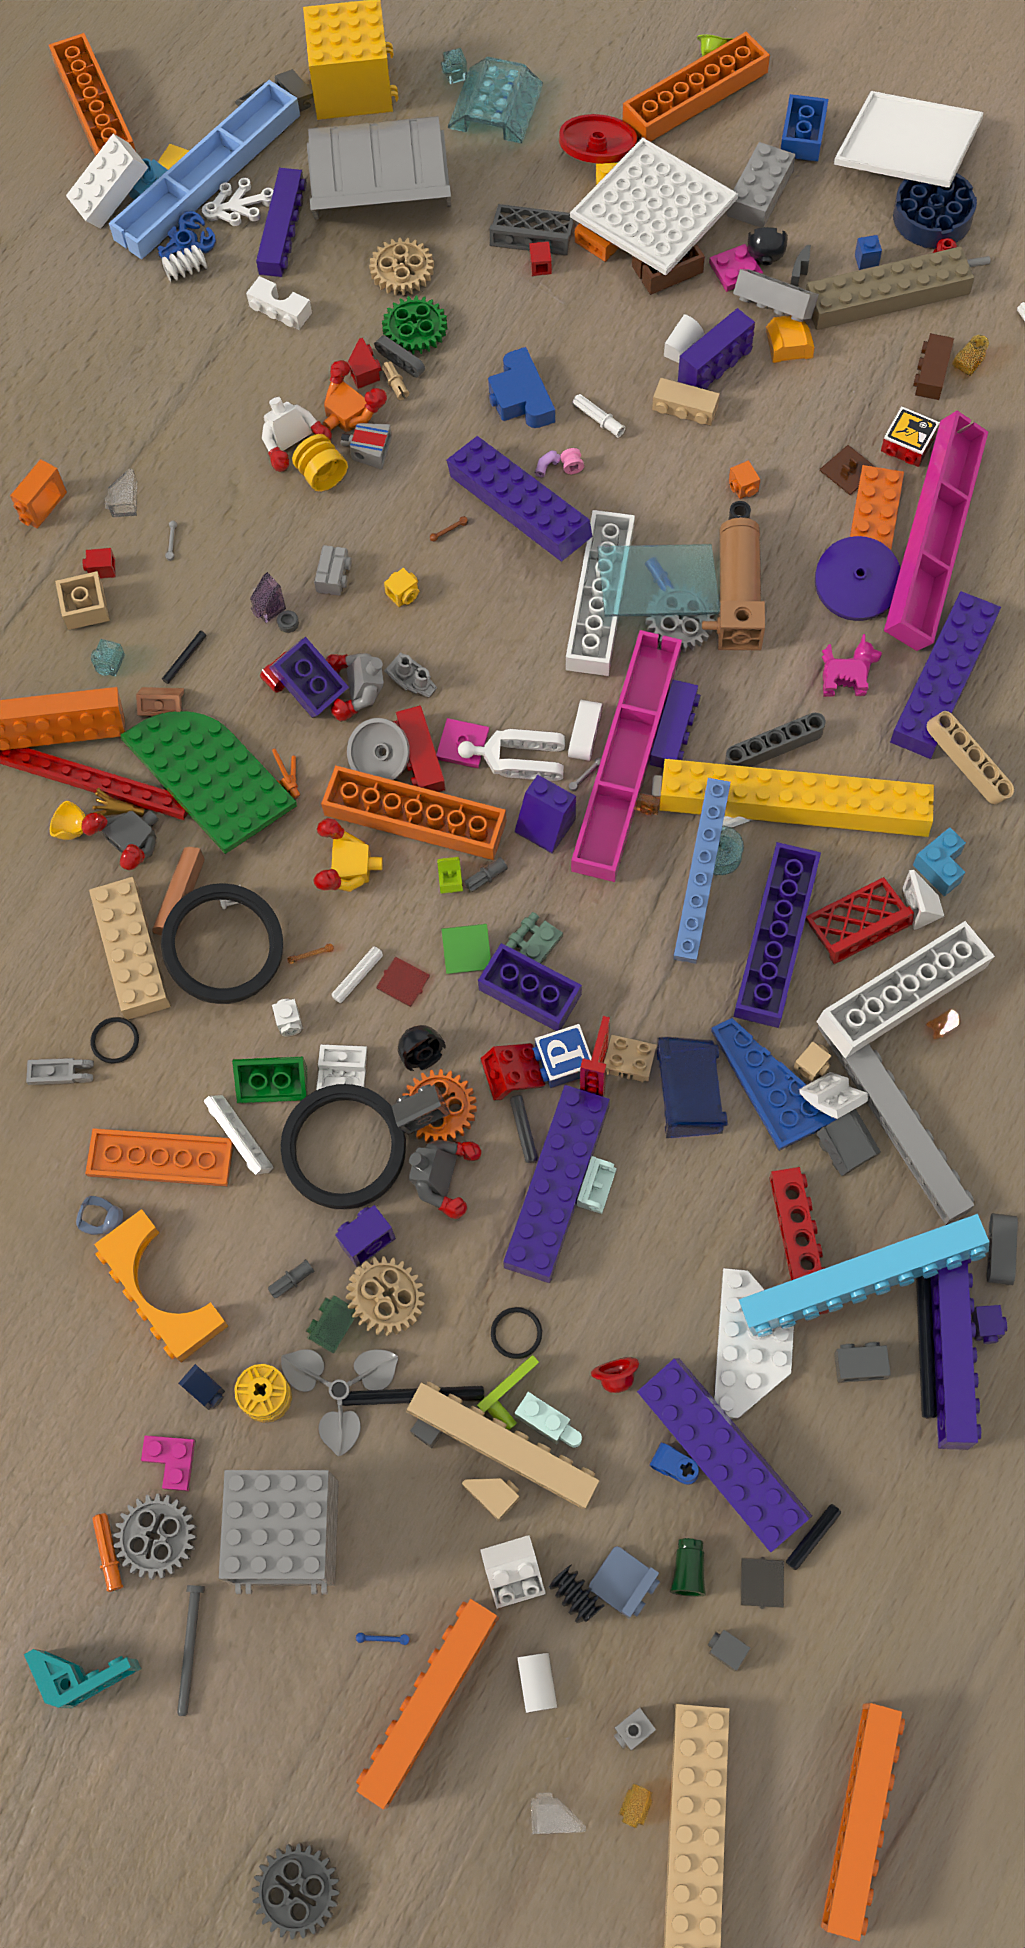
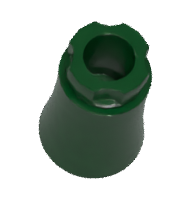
M691 1538L679 1539L670 1593L690 1597L706 1596L703 1541Z

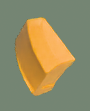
M792 315L773 317L766 326L773 363L813 358L815 347L810 329L804 320L803 322L791 319Z

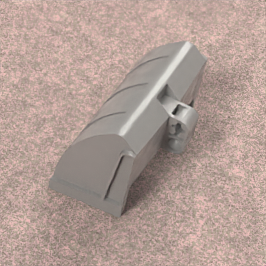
M439 116L308 129L309 143H307L312 194L310 208L315 219H319L318 210L340 207L445 197L447 207L451 206L444 130H440Z

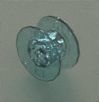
M722 826L714 875L732 873L739 867L742 860L744 843L740 834L731 827Z

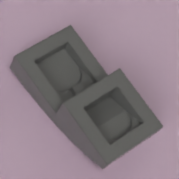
M806 245L795 261L791 277V284L798 287L800 275H807L811 245Z

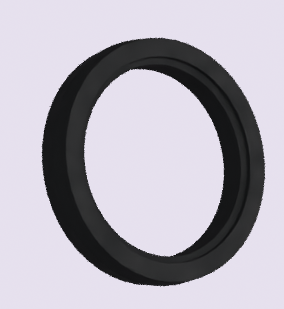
M217 883L197 888L176 903L163 926L161 951L169 974L185 992L205 1002L230 1004L252 997L271 981L281 963L283 934L276 914L262 897L242 886ZM231 900L243 904L258 915L267 930L269 937L268 958L260 972L242 985L231 988H214L196 981L185 971L177 957L175 937L180 923L191 910L205 902Z
M353 1084L326 1086L306 1096L290 1113L281 1136L282 1163L293 1186L310 1201L332 1209L359 1208L380 1198L397 1180L406 1155L405 1132L398 1128L390 1103L376 1092ZM349 1100L371 1107L385 1120L391 1135V1153L381 1175L367 1187L351 1193L327 1192L313 1185L303 1175L296 1155L297 1138L304 1122L317 1109L332 1102Z

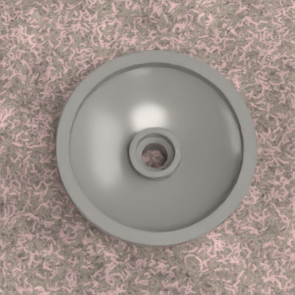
M372 718L366 720L355 728L349 738L347 758L352 770L395 780L403 773L409 760V742L404 731L396 723L388 719ZM384 748L387 751L385 756L382 755V750Z

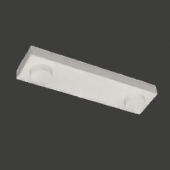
M208 1096L204 1102L208 1107L209 1113L217 1119L247 1162V1167L255 1175L269 1173L273 1169V1165L224 1096Z

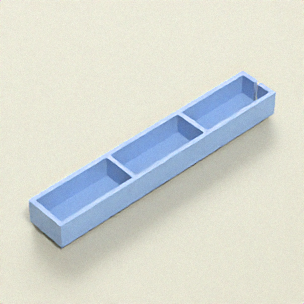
M268 80L109 223L113 240L124 248H128L131 253L142 260L168 236L167 233L173 226L176 228L179 226V217L184 212H195L220 189L222 183L228 182L300 116L298 99L271 80Z

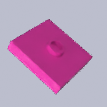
M447 718L436 754L438 760L479 769L482 755H473L467 759L462 758L458 753V746L463 741H469L474 746L484 747L490 731L489 727Z

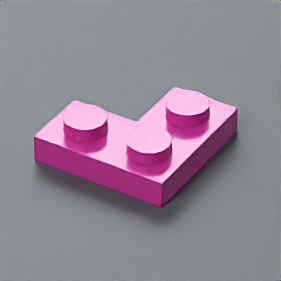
M144 1436L141 1461L165 1464L162 1489L189 1491L195 1440Z

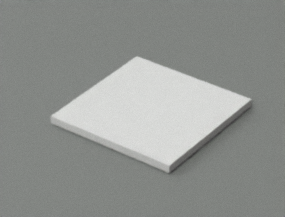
M871 91L835 157L834 165L949 188L983 119L984 112Z

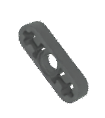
M382 335L374 343L376 350L382 356L413 377L417 378L425 371V366L419 358L388 337Z

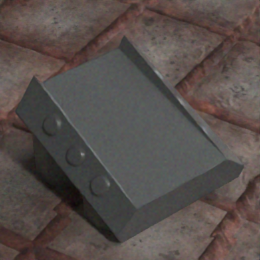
M856 1109L822 1127L817 1132L820 1139V1147L823 1151L828 1152L833 1166L839 1171L841 1176L846 1175L881 1153Z

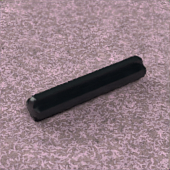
M833 1504L828 1506L786 1560L789 1567L797 1570L840 1516L841 1511Z

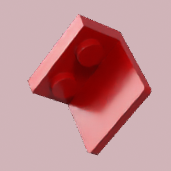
M533 1044L494 1046L480 1058L494 1101L502 1100L513 1090L542 1088L545 1086L539 1062L534 1057Z

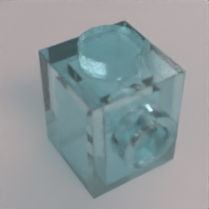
M458 48L443 52L441 68L443 74H446L449 84L467 80V61L462 49Z
M100 639L96 650L94 649L91 654V662L99 674L116 676L125 653L121 644Z

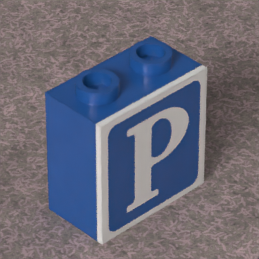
M579 1024L535 1038V1047L532 1048L536 1061L540 1060L543 1067L540 1069L543 1082L548 1081L550 1088L580 1079L582 1059L591 1060L592 1058Z

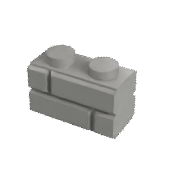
M326 545L322 547L314 581L316 592L340 596L342 588L347 587L348 576L346 571L351 569L352 558L349 557L346 548H334L333 546Z

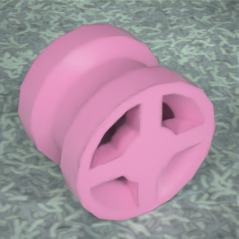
M569 448L562 452L560 458L562 463H564L565 473L572 475L583 470L584 463L580 459L581 453L579 449Z

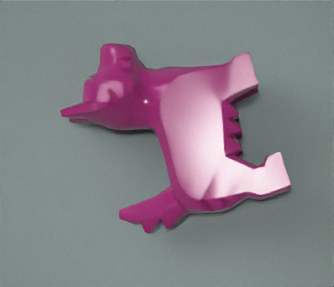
M865 634L862 635L853 658H834L831 644H828L822 650V659L825 663L822 675L824 681L823 697L835 696L834 689H837V684L838 686L843 684V687L848 685V688L853 686L855 696H865L868 690L867 678L870 672V665L880 660L882 652L875 650L871 643L866 642Z

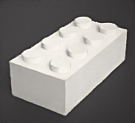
M112 134L66 196L85 221L101 229L148 169V166L129 142Z

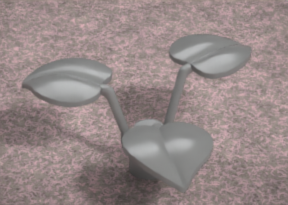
M304 1349L284 1354L281 1357L283 1373L292 1387L299 1391L308 1392L315 1387L317 1380L328 1386L331 1397L337 1400L338 1412L331 1411L326 1413L319 1423L321 1439L337 1456H341L351 1449L359 1436L361 1428L359 1417L355 1412H343L342 1400L349 1395V1387L362 1380L363 1385L368 1390L385 1389L394 1377L398 1356L390 1351L369 1350L360 1354L354 1362V1370L359 1374L358 1377L347 1383L340 1379L331 1383L319 1377L324 1371V1362L317 1352Z

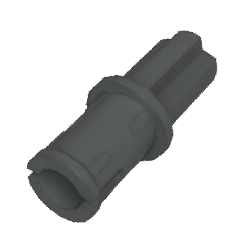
M499 857L487 867H481L479 872L465 880L468 890L473 892L485 883H491L494 877L508 869L505 861Z
M305 1259L304 1262L291 1271H285L286 1274L271 1284L268 1290L274 1298H278L293 1286L297 1287L300 1281L315 1271Z

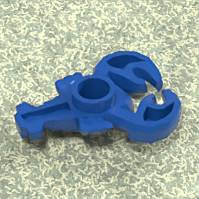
M186 211L179 217V231L177 232L176 227L173 226L167 233L171 239L165 247L159 245L157 248L161 259L166 257L170 261V254L174 255L177 251H181L184 255V249L188 248L191 251L192 245H195L198 249L200 248L202 253H208L216 243L215 234L207 227L208 237H205V232L202 231L200 242H197V234L189 229H199V224H195V222L205 226V222L197 212Z

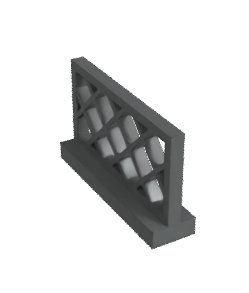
M498 204L493 224L490 226V246L529 251V243L549 242L550 253L568 255L569 242L575 220L570 218V213ZM501 212L510 213V215L504 217ZM529 215L530 217L523 219L521 216ZM546 217L549 219L543 222L540 218ZM516 219L518 222L513 225L509 222ZM561 220H570L564 224L560 222ZM534 221L538 224V225L533 226V227H531V226L529 225L530 223H532V222H534ZM555 224L557 227L552 230L548 227Z

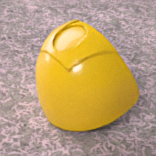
M64 801L52 817L50 835L63 840H72L80 837L83 834L81 823L85 817L84 812L73 802Z

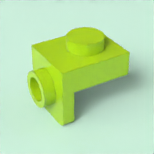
M459 857L438 859L440 893L463 891Z

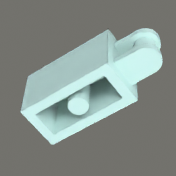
M530 1392L526 1394L515 1411V1418L553 1443L558 1444L561 1440L572 1448L580 1446L582 1442L581 1433L569 1426L570 1419Z

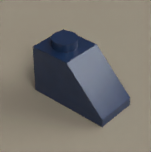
M196 1364L178 1383L208 1410L211 1407L215 1408L224 1398L222 1394L225 1390Z

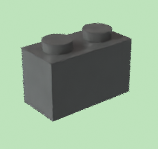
M879 1342L865 1343V1347H855V1344H843L834 1353L838 1383L887 1380L891 1376L887 1345L880 1346Z

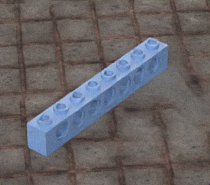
M712 778L707 780L674 960L694 964L697 962L731 782Z

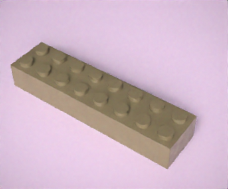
M960 246L807 282L806 290L819 294L812 314V320L816 330L968 295L972 289L974 275Z

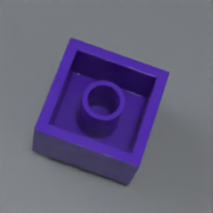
M375 1205L371 1208L366 1207L357 1214L355 1220L351 1223L348 1221L342 1224L335 1234L340 1246L356 1267L362 1265L396 1239L392 1227Z

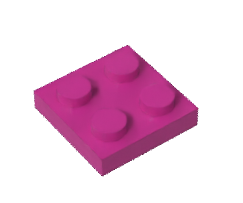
M746 244L709 257V264L726 292L735 288L740 269H750L763 274L756 260L750 255Z

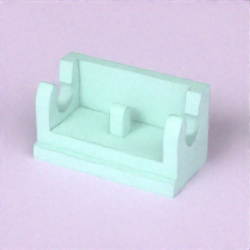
M591 1156L577 1199L578 1207L600 1214L603 1213L616 1173L613 1163Z

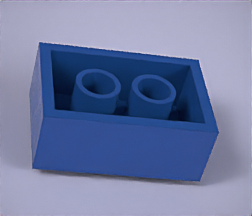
M790 94L781 142L782 150L795 154V159L818 162L829 99Z

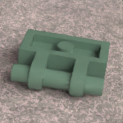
M532 912L528 918L525 917L522 920L521 927L516 933L510 935L506 946L512 949L517 946L521 949V954L542 963L563 937V932L546 921L538 927L535 925V922L539 919V916ZM529 931L533 935L528 940V942H526L522 938Z

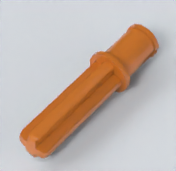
M106 1513L97 1514L93 1517V1524L102 1563L100 1570L104 1572L107 1592H112L123 1588L118 1567L120 1561H117L108 1516Z

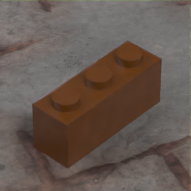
M930 333L928 342H923L921 354L925 355L924 358L920 357L917 370H921V372L915 375L913 386L917 387L915 396L935 400L940 399L954 338Z

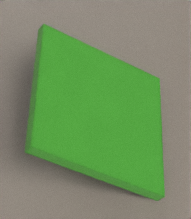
M487 924L441 928L446 974L485 970L491 960Z

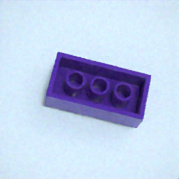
M738 308L735 309L680 355L678 382L706 390L710 383L715 379H719L729 367H734L741 357L751 352L755 322Z
M502 943L478 979L479 991L555 1031L562 1029L582 995L581 984Z

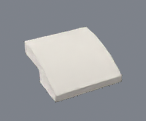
M320 1045L316 1090L336 1084H353L365 1087L367 1047Z
M832 1072L799 1089L800 1094L810 1104L836 1119L868 1101L867 1092L849 1087V1078Z

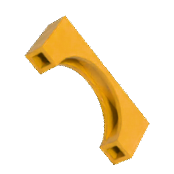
M141 1209L96 1242L94 1245L98 1252L95 1254L103 1265L109 1264L112 1269L109 1271V1274L117 1284L121 1281L125 1286L122 1292L130 1302L135 1300L139 1308L136 1311L143 1321L148 1319L153 1326L150 1328V1331L156 1339L160 1340L162 1338L167 1344L164 1350L171 1359L176 1357L182 1362L226 1329L228 1324L211 1302L198 1310L176 1314L156 1309L145 1300L138 1281L139 1263L146 1247L160 1232Z

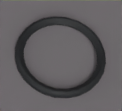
M111 1017L100 1022L95 1027L90 1040L91 1049L94 1055L101 1061L111 1064L120 1063L130 1058L136 1051L139 1043V1034L135 1025L129 1020ZM121 1022L128 1025L133 1031V1046L126 1055L120 1058H106L96 1049V1035L106 1024Z
M513 1307L502 1311L497 1315L491 1326V1340L494 1347L499 1353L508 1358L520 1359L531 1355L536 1351L542 1339V1326L539 1319L534 1313L524 1308ZM514 1312L528 1315L537 1327V1338L534 1345L528 1351L519 1354L505 1351L496 1339V1327L499 1321L505 1315Z

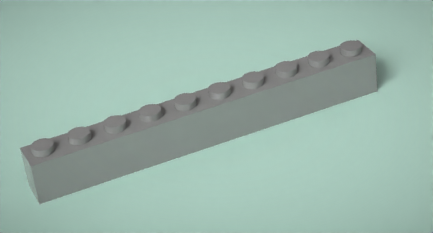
M818 1025V1029L857 1089L868 1093V1101L866 1103L945 1225L970 1212L974 1207V1199L967 1189L964 1190L960 1184L958 1173L954 1169L951 1170L946 1163V1155L941 1149H937L933 1143L934 1138L928 1129H924L920 1123L921 1118L915 1109H911L908 1105L906 1094L895 1085L894 1076L890 1070H886L882 1065L879 1053L876 1050L873 1051L870 1045L867 1044L845 1059Z

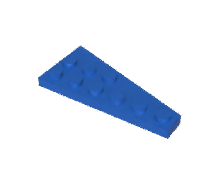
M733 1018L711 1028L712 1034L779 1151L818 1132L822 1127L837 1120L810 1104L800 1094L799 1090L806 1086V1084L781 1061H777L770 1051L757 1043L753 1036Z

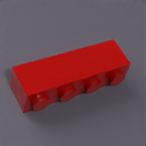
M421 705L397 711V720L393 722L404 731L409 742L410 754L407 770L413 772L414 777H411L412 785L436 792L445 791V781Z

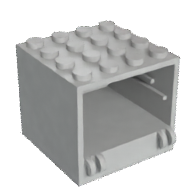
M225 1470L219 1579L234 1585L236 1594H242L241 1586H246V1594H252L251 1586H311V1594H317V1586H321L322 1595H327V1586H335L339 1481L329 1470Z

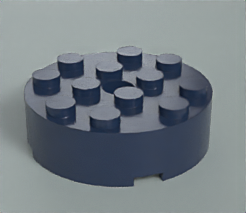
M956 173L949 188L904 179L898 188L893 210V220L897 230L905 239L923 248H937L939 240L946 238L952 239L957 243L966 236L972 225L977 206V197H975L972 191L973 186L958 173Z

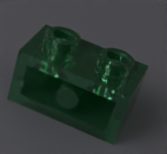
M332 1295L330 1299L325 1297L318 1309L321 1311L317 1321L312 1319L306 1329V1332L309 1333L306 1339L334 1354L355 1318L352 1317L356 1311L355 1308L349 1309L347 1307L349 1304L335 1295Z

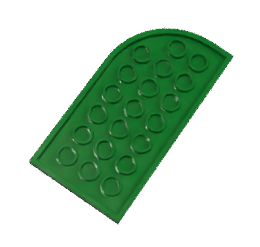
M188 711L162 713L143 720L121 734L122 741L224 854H227L297 807L296 800L225 725L209 716Z

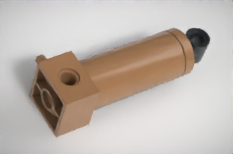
M745 501L732 503L729 519L719 529V617H717V621L702 622L703 630H717L718 650L762 649L765 631V601H761L760 527L756 521L750 519L751 508Z

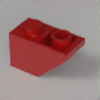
M363 337L359 338L348 360L350 375L358 389L380 381L379 372L382 371L378 359L374 360L373 358L374 354L370 344L366 345Z

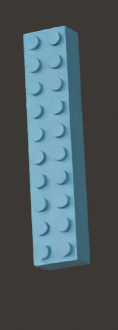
M975 1214L741 1298L739 1302L753 1336L758 1334V1337H764L773 1333L772 1329L781 1326L782 1329H786L796 1325V1320L817 1318L820 1316L819 1312L827 1309L829 1312L837 1311L843 1308L844 1303L850 1301L853 1304L862 1302L867 1299V1295L875 1292L876 1295L887 1293L891 1290L890 1287L897 1284L900 1287L910 1285L914 1282V1278L920 1276L924 1278L932 1277L938 1274L937 1270L945 1267L948 1270L955 1269L962 1265V1261L971 1258V1261L980 1260L986 1257L985 1253L989 1252L990 1242L979 1215Z

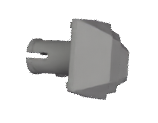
M401 652L384 670L398 685L406 691L410 690L414 694L419 693L429 698L437 689L430 679L429 671L412 660L409 655L402 654Z

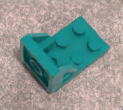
M32 1649L24 1654L45 1704L58 1708L71 1709L141 1670L137 1659L120 1656L108 1663L109 1668L102 1671L97 1669L86 1675L82 1666L47 1651Z

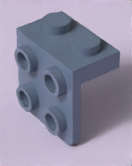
M616 1546L590 1582L589 1587L592 1589L591 1592L630 1619L632 1614L636 1617L639 1615L646 1604L642 1599L647 1592L652 1595L660 1583L656 1579L659 1572L652 1567L649 1569L622 1548Z

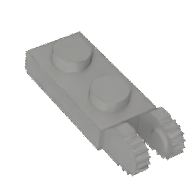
M74 1058L28 1060L26 1083L28 1085L92 1082V1074H75V1068L91 1069L94 1061L74 1060Z

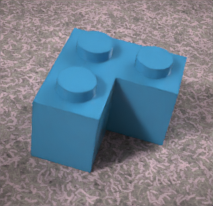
M950 827L921 850L913 863V866L944 897L961 883L966 873L954 861L962 853L966 842Z

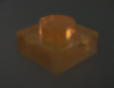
M639 793L636 810L646 815H658L660 798Z

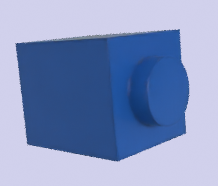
M878 235L858 238L855 258L859 270L879 266L882 249Z

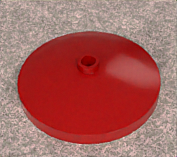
M587 114L571 118L561 126L559 131V144L568 155L589 163L604 164L618 162L637 142V134L628 123L618 118L601 114Z

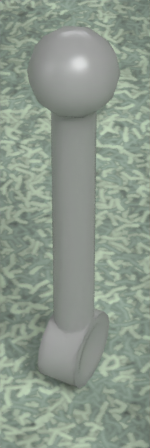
M175 521L169 522V527L171 528L169 549L165 554L168 561L174 559L172 551L174 531L177 527Z
M596 758L595 763L575 782L569 783V790L576 791L577 785L596 767L600 766L602 758Z

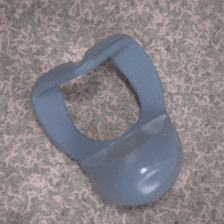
M89 1196L85 1198L80 1206L76 1225L79 1230L87 1234H109L121 1225L123 1210L103 1198ZM87 1205L101 1206L107 1210L108 1213L103 1225L92 1226L82 1220L83 1211Z

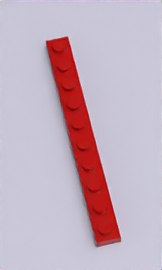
M30 748L0 750V764L93 793L97 792V788H100L101 791L116 800L181 820H185L188 814L167 790Z

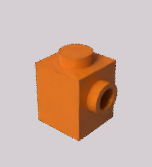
M749 460L730 468V488L734 493H737L740 499L751 497L759 492L760 478Z

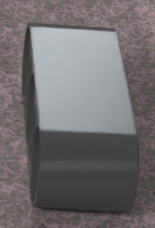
M992 1213L990 1216L988 1235L990 1243L987 1256V1282L1014 1284L1017 1254V1216Z

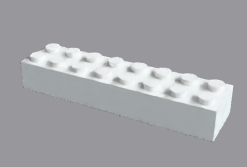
M592 511L590 524L593 537L586 544L566 653L567 671L609 676L634 533L635 515Z
M964 921L823 1010L816 1022L846 1059L984 970L995 956L967 922Z

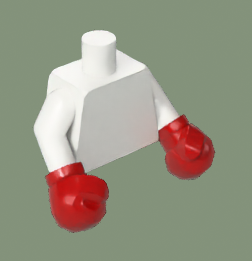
M280 397L270 400L269 404L272 411L264 415L265 423L263 425L262 440L269 451L268 455L275 471L284 472L287 470L289 458L284 450L312 434V432L315 435L324 434L331 441L332 433L330 429L321 424L320 421H317L309 411L299 405H292L289 402L282 403Z

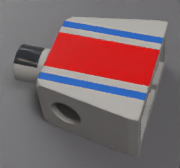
M359 423L356 425L353 435L342 433L341 445L350 447L353 460L382 469L392 438L390 425Z

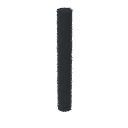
M203 631L198 632L163 676L162 680L166 684L171 682L207 635Z

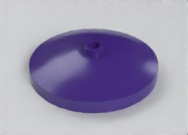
M847 537L832 544L822 554L815 572V587L822 603L835 615L853 621L869 620L878 617L890 608L901 568L896 556L883 543L869 537Z

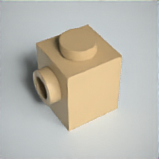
M812 1042L796 1060L793 1070L811 1083L819 1074L824 1076L831 1067L829 1064L831 1055L826 1047Z

